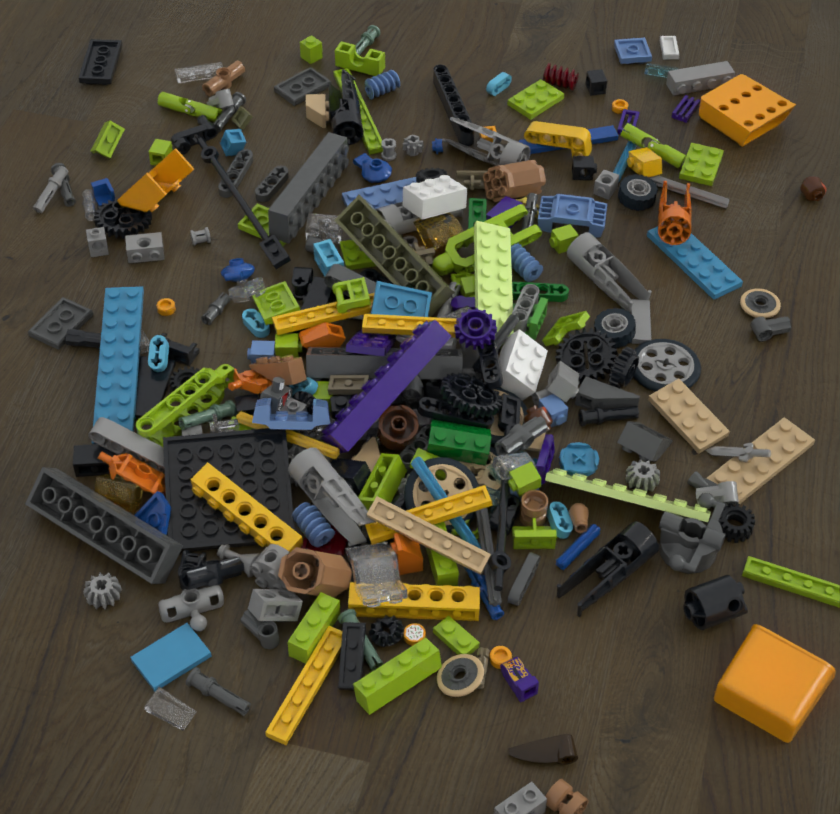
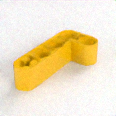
M533 121L524 133V138L529 143L571 149L572 158L573 156H589L592 151L591 134L589 130L583 127Z

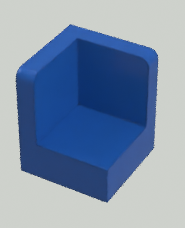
M108 178L91 182L93 196L98 206L102 207V203L108 204V200L115 201L114 190Z

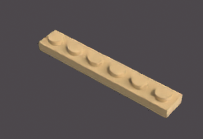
M376 496L366 514L370 519L480 575L491 557L490 553Z

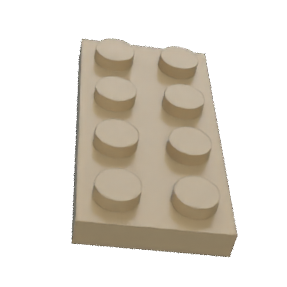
M679 378L649 395L648 401L698 454L729 436L730 431Z

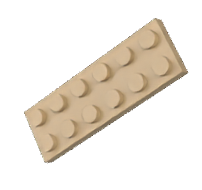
M784 417L752 442L754 445L753 449H770L771 456L769 458L753 457L748 462H743L739 460L738 456H734L706 479L716 484L726 481L736 482L739 504H741L813 446L815 439Z

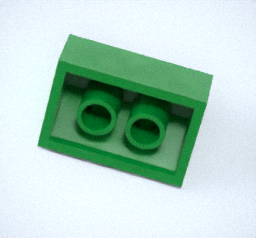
M431 419L427 452L439 457L486 466L490 452L491 429Z

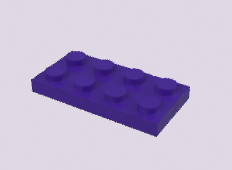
M359 330L346 344V352L385 356L395 343L396 334L362 333V330Z

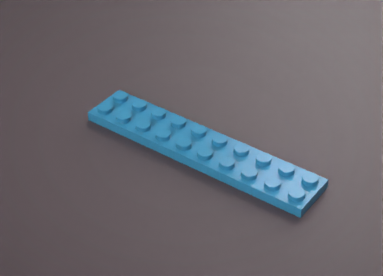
M143 286L105 288L93 426L100 417H104L134 432L144 298Z

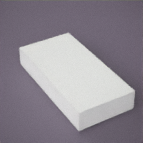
M660 36L663 59H679L676 36Z

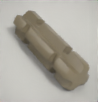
M480 647L477 651V658L481 661L484 668V676L482 682L477 687L478 689H483L485 685L490 652L488 648Z

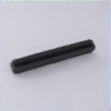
M511 314L496 333L497 351L518 324L519 319L517 315ZM487 351L484 355L491 354L493 351ZM480 356L472 366L474 371L482 373Z

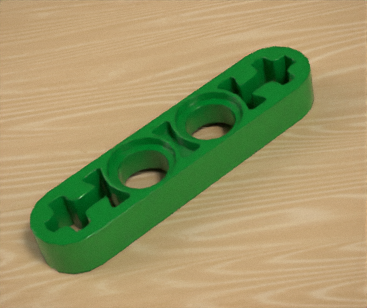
M512 282L513 300H518L521 294L520 290L528 284H534L539 288V291L544 290L547 292L545 294L539 293L538 301L542 297L548 299L549 302H564L569 296V288L564 284Z

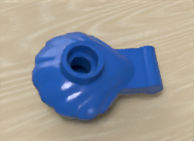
M366 153L353 159L354 165L362 169L363 178L370 183L384 182L391 176L392 167L386 161L372 159Z
M235 258L229 260V265L223 268L221 275L225 278V281L241 282L248 279L254 273L255 268L253 265L245 263L243 258Z

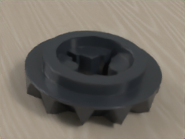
M297 391L292 398L307 404L308 414L313 415V399L316 398L307 392Z
M385 614L384 618H377L375 623H371L370 638L373 643L382 647L396 644L404 634L402 621L397 619L395 615L388 617ZM383 627L389 628V629H390V635H389L388 632L386 633V631H383L382 628H383Z

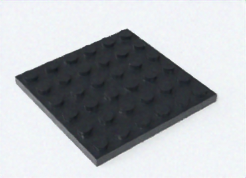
M265 428L163 437L166 500L171 506L168 537L183 545L180 552L184 550L219 549L221 545L226 544L230 545V548L258 545L252 535L244 534L239 529L238 524L234 521L229 522L223 516V512L218 508L216 510L213 509L204 497L200 498L193 493L191 479L207 462L295 530L294 520L292 519L293 504L290 474L288 472L289 460L286 429ZM212 487V488H210L209 490H210V491H216V490H218L219 488H218V487ZM228 499L225 501V503L234 502L233 499ZM244 511L240 515L247 516L250 512ZM258 524L256 527L264 528L266 525ZM275 536L272 538V540L279 541L282 539L280 536Z

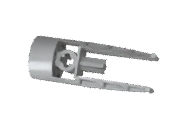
M451 117L450 120L494 139L493 142L484 138H480L477 141V147L488 151V155L451 139H442L443 142H447L463 152L494 166L528 161L530 158L531 150L529 146L459 118ZM502 139L509 142L507 145L500 144ZM495 158L500 159V164L492 160Z
M403 202L376 208L378 213L400 236L412 231L425 229L424 226L431 227L447 220L444 215L430 217V219L427 218L424 221L404 208ZM464 209L452 211L447 214L450 215L451 218H454L458 215L462 217Z
M583 233L571 243L567 250V257L604 293L626 311L631 312L633 301L615 282L616 280L639 300L650 299L652 291H647L623 263L591 233Z
M308 448L297 454L288 467L290 476L305 491L323 516L349 541L348 546L367 542L357 524L362 526L376 521L367 517L368 510L351 487L340 477L317 448Z

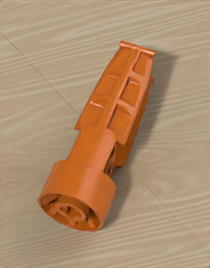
M663 181L659 202L658 235L667 244L679 245L690 237L692 215L689 192L690 183H687L684 207H681L677 201H674V204L666 205L667 181Z

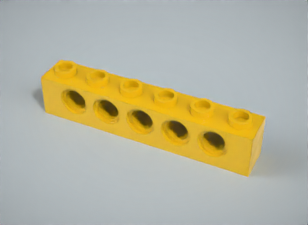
M208 462L191 479L192 491L196 496L204 497L213 509L216 510L218 508L229 522L234 521L238 524L239 529L246 535H252L255 542L261 547L276 544L292 552L296 547L300 548L303 545L302 536ZM212 487H218V488H219V489L216 490V491H210V490H209V489L212 488ZM228 499L234 500L232 503H225ZM244 511L250 512L247 516L240 515ZM258 524L266 525L264 528L256 527ZM275 536H280L282 538L279 541L272 540V538Z
M350 582L348 609H354L356 617L384 618L386 614L388 617L395 615L396 618L444 620L447 616H450L453 620L479 621L480 587Z

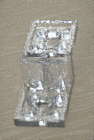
M388 542L346 548V556L352 565L355 591L363 605L377 607L382 602L389 601L391 604L402 602V599L408 598L407 589L400 580L397 554Z

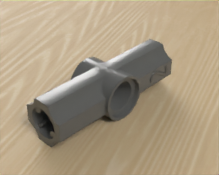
M535 416L523 425L516 424L508 435L496 442L494 447L497 454L501 458H507L519 449L526 450L533 443L534 439L547 431L546 420L541 416Z

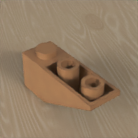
M293 355L281 358L280 356H274L268 359L267 357H261L256 359V363L249 365L251 369L273 381L274 377L283 378L285 380L284 385H294L307 380L302 357L294 358Z

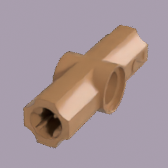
M237 60L227 68L217 69L216 76L202 85L203 91L211 97L221 89L230 88L232 81L245 72V67L242 65V62Z

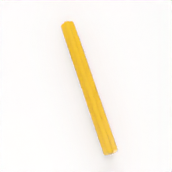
M241 411L236 415V421L253 429L269 428L267 425L252 423L253 415ZM286 429L287 442L306 449L317 448L324 456L332 459H337L340 455V449L335 446Z

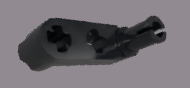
M201 115L197 119L200 126L178 132L171 137L172 145L182 155L188 153L191 146L198 144V138H203L206 142L217 136L218 130L213 123L209 122L205 115Z

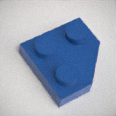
M157 491L134 516L167 535L171 506L163 493Z

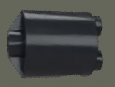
M724 575L688 588L684 594L683 610L688 620H692L698 629L705 630L747 614L748 608L743 598L745 593L744 587L741 582L736 583L730 575Z

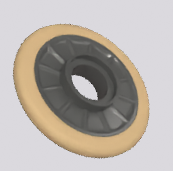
M765 289L748 290L740 299L742 309L748 315L755 318L773 317L779 312L781 307L778 297ZM756 302H763L765 305H758Z
M459 654L449 658L442 664V668L437 673L439 689L444 694L452 697L470 694L482 682L484 676L483 665L478 658L469 654ZM466 672L463 678L455 679L457 673Z

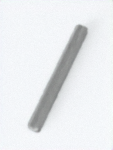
M658 175L649 177L658 187L663 188V181H667V190L685 195L686 184ZM690 186V197L722 208L728 207V198Z

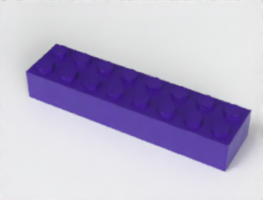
M436 320L425 321L422 325L419 324L412 331L414 335L406 338L400 344L401 349L397 353L393 352L387 358L388 363L376 370L374 373L376 377L371 381L368 380L361 387L363 391L359 395L355 394L348 401L350 405L346 409H341L336 414V421L325 426L322 430L324 434L320 439L324 443L339 448L340 454L348 452L452 336Z

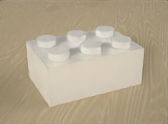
M441 175L439 178L426 179L423 182L411 183L403 187V207L422 220L466 208L467 188L448 175Z
M520 329L507 337L503 343L499 356L503 384L500 387L514 393L523 401L536 392L548 351Z

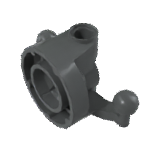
M702 493L698 498V503L701 507L707 509L715 508L708 525L698 519H685L667 511L664 512L659 524V529H661L659 552L664 562L674 571L688 574L701 573L710 568L715 562L717 553L723 545L726 534L723 533L719 520L726 504L716 501L710 493Z

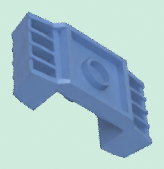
M564 194L541 196L538 226L541 231L550 233L553 222L588 226L589 233L595 238L601 237L605 228L607 203L598 202L589 197Z
M271 398L259 399L256 402L252 423L267 425L270 429L312 430L315 426L330 424L328 402L321 399H313V415H309L306 411H297L296 414H288L287 411H276V414H271Z

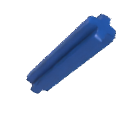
M592 524L556 560V566L561 570L566 569L600 534V527Z

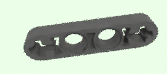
M240 150L226 172L229 178H237L231 180L236 188H238L253 163V153L251 150ZM221 180L218 185L219 195L224 198L233 196L224 181Z

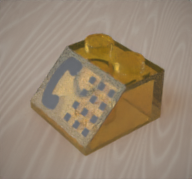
M450 213L413 222L426 249L434 248L435 251L446 247L449 238L464 232L459 220Z

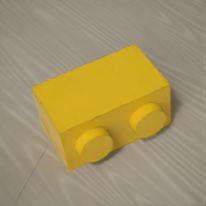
M645 147L628 151L629 158H627V164L637 174L645 177L662 174V158L652 150Z

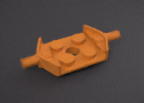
M235 368L233 374L234 382H230L228 388L231 391L240 388L253 394H260L272 385V381L253 369L238 374Z
M102 451L97 459L110 466L109 471L112 480L118 474L124 480L138 485L142 490L153 495L158 491L163 493L166 498L164 473L128 453L111 457Z

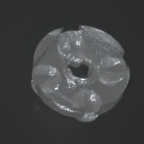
M258 277L247 281V279L239 281L228 292L231 300L238 303L249 301L250 296L253 295L259 297L266 291L262 277Z

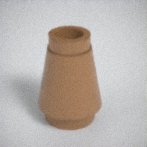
M575 503L570 507L568 513L576 532L584 533L588 529L589 509L582 503Z

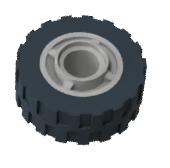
M629 175L623 178V181L620 183L618 199L626 208L643 211L654 205L658 188L656 183L647 176Z
M617 308L607 309L596 316L594 332L596 333L599 329L601 335L606 332L608 338L612 337L616 348H620L632 342V338L636 334V322L634 316L629 311Z

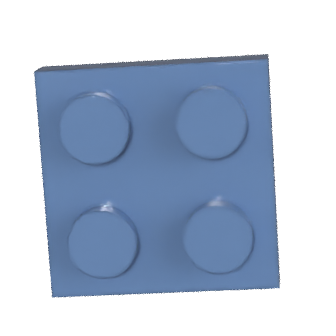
M645 37L614 40V47L621 64L652 61V55Z

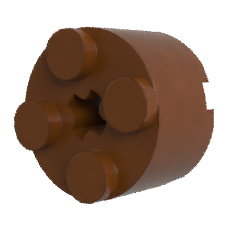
M405 405L389 406L379 417L377 436L380 442L385 447L397 452L404 450L406 446L413 443L419 428L416 413Z

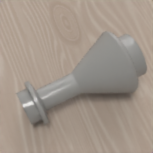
M228 544L219 547L217 556L220 557V560L235 556L240 557V560L244 563V572L248 577H253L254 574L250 566L260 553L238 554L231 551Z

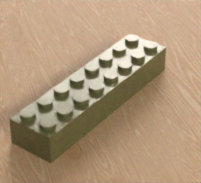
M358 195L334 220L394 285L432 292L428 317H432L455 293L361 195Z

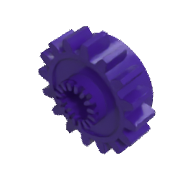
M478 308L475 310L468 309L466 313L462 312L461 318H457L454 325L455 337L459 338V343L465 342L466 348L472 345L473 350H476L477 346L483 349L485 343L490 345L491 340H495V333H497L496 320H492V314H487L486 310L482 311L478 310Z

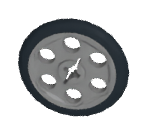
M653 339L640 344L635 349L637 356H639V363L633 377L639 384L649 390L658 391L677 380L674 375L678 374L684 377L680 380L688 388H691L700 377V361L695 352L683 343L670 339ZM665 351H672L674 354L668 355ZM654 353L656 357H649L647 354ZM684 361L688 363V365L682 366L679 364V362ZM649 366L651 370H644L642 367ZM656 377H663L665 381H658Z

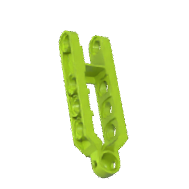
M520 204L484 222L508 228L525 215L527 216L528 211L523 204ZM538 225L530 226L514 235L510 231L511 246L519 243L524 247L539 239L542 231ZM474 227L449 238L445 253L434 258L432 269L439 276L446 275L452 271L456 273H472L475 271L474 254L467 258H462L456 251L462 247L466 248L474 242Z
M223 364L215 370L203 367L136 422L137 434L162 447L163 437L181 436L182 429L174 425V423L180 417L191 415L188 411L192 409L200 412L209 409L214 404L219 405L225 396V389L228 387V384L234 382L233 374L235 368L229 364ZM205 379L206 383H200L199 381ZM188 390L195 391V393L191 395L185 394V392ZM205 398L212 399L209 403L202 402ZM175 401H178V402L181 403V404L178 405V406H171V405H170L172 402H175ZM144 425L152 426L148 430L141 429Z

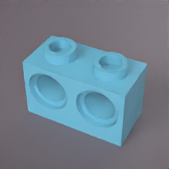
M331 239L313 244L314 260L324 277L333 264L344 266V261Z

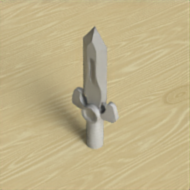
M753 443L744 444V448L714 446L705 450L711 455L738 456L739 460L743 462H748L753 457L769 458L771 456L770 449H753Z

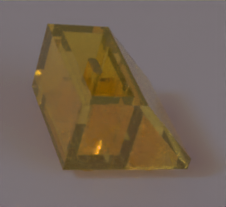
M108 474L97 476L94 490L96 493L132 515L136 514L143 490L138 485L117 476L112 480L111 475Z

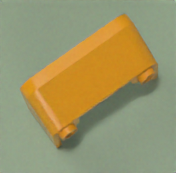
M175 148L149 173L147 172L127 190L117 202L123 207L143 212L150 210L152 213L159 207L157 203L171 190L175 192L181 187L179 183L194 168Z

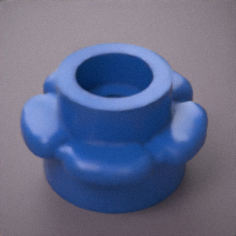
M435 138V141H432V149L436 151V154L443 152L442 139Z

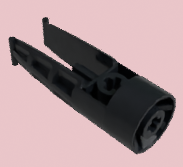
M343 69L341 75L343 98L341 91L327 83L329 87V110L333 134L347 137V145H352L360 141L364 131L359 99L354 84L356 78Z
M632 522L601 547L590 559H587L562 585L557 584V598L564 596L596 571L598 577L604 580L578 603L577 616L581 617L582 611L595 604L598 599L608 592H611L614 587L623 580H626L658 553L659 544L655 536L642 523Z

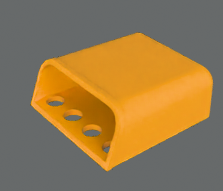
M740 74L701 96L699 117L743 147L780 125L788 117L796 104L748 76Z
M753 624L750 632L719 680L713 698L721 706L778 739L789 743L793 740L831 681L835 678L836 670L832 665L761 625Z

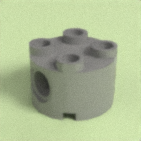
M269 544L252 563L250 569L257 578L255 582L259 587L263 589L266 587L269 589H287L278 573L281 558L290 553L288 550L276 544Z

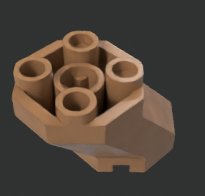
M535 160L489 168L483 175L486 197L494 202H500L505 196L519 199L527 197L529 193L539 195L542 192L540 190L541 187L546 183L544 168L541 165H537Z
M296 547L288 555L286 554L281 558L278 576L284 582L288 591L315 596L322 592L336 598L349 589L353 571L343 556Z

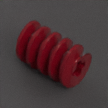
M548 63L544 71L543 81L548 84L551 82L552 85L557 84L558 87L563 85L565 89L569 87L570 90H574L578 82L579 73L575 75V69L569 73V68L563 71V66H560L559 70H557L556 64L551 68V63Z

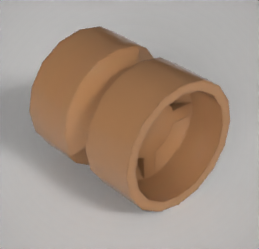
M529 490L523 494L521 498L520 521L524 526H531L532 518H536V526H543L545 524L548 509V497L545 493L539 490Z
M559 779L545 796L547 798L546 806L554 812L559 811V814H582L589 802L578 791L573 792V787L563 779Z

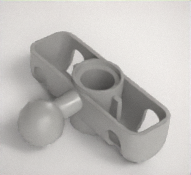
M219 585L201 589H184L179 595L165 600L162 599L158 603L159 613L163 622H171L191 616V628L194 631H202L207 627V619L199 613L222 607L224 605V597ZM218 595V604L211 605L209 597ZM175 607L176 616L168 617L167 609Z

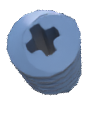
M394 70L373 76L365 81V91L371 100L374 99V96L379 97L380 94L384 95L385 92L389 93L390 90H396V87L400 88V79Z
M517 243L511 246V267L527 282L539 278L543 271V266L539 265V261L535 260L529 252H526V249L521 244Z
M304 502L293 511L292 519L305 534V537L312 546L320 547L334 537L335 531L331 529L329 523H326V519L322 517V513L318 511L315 505Z

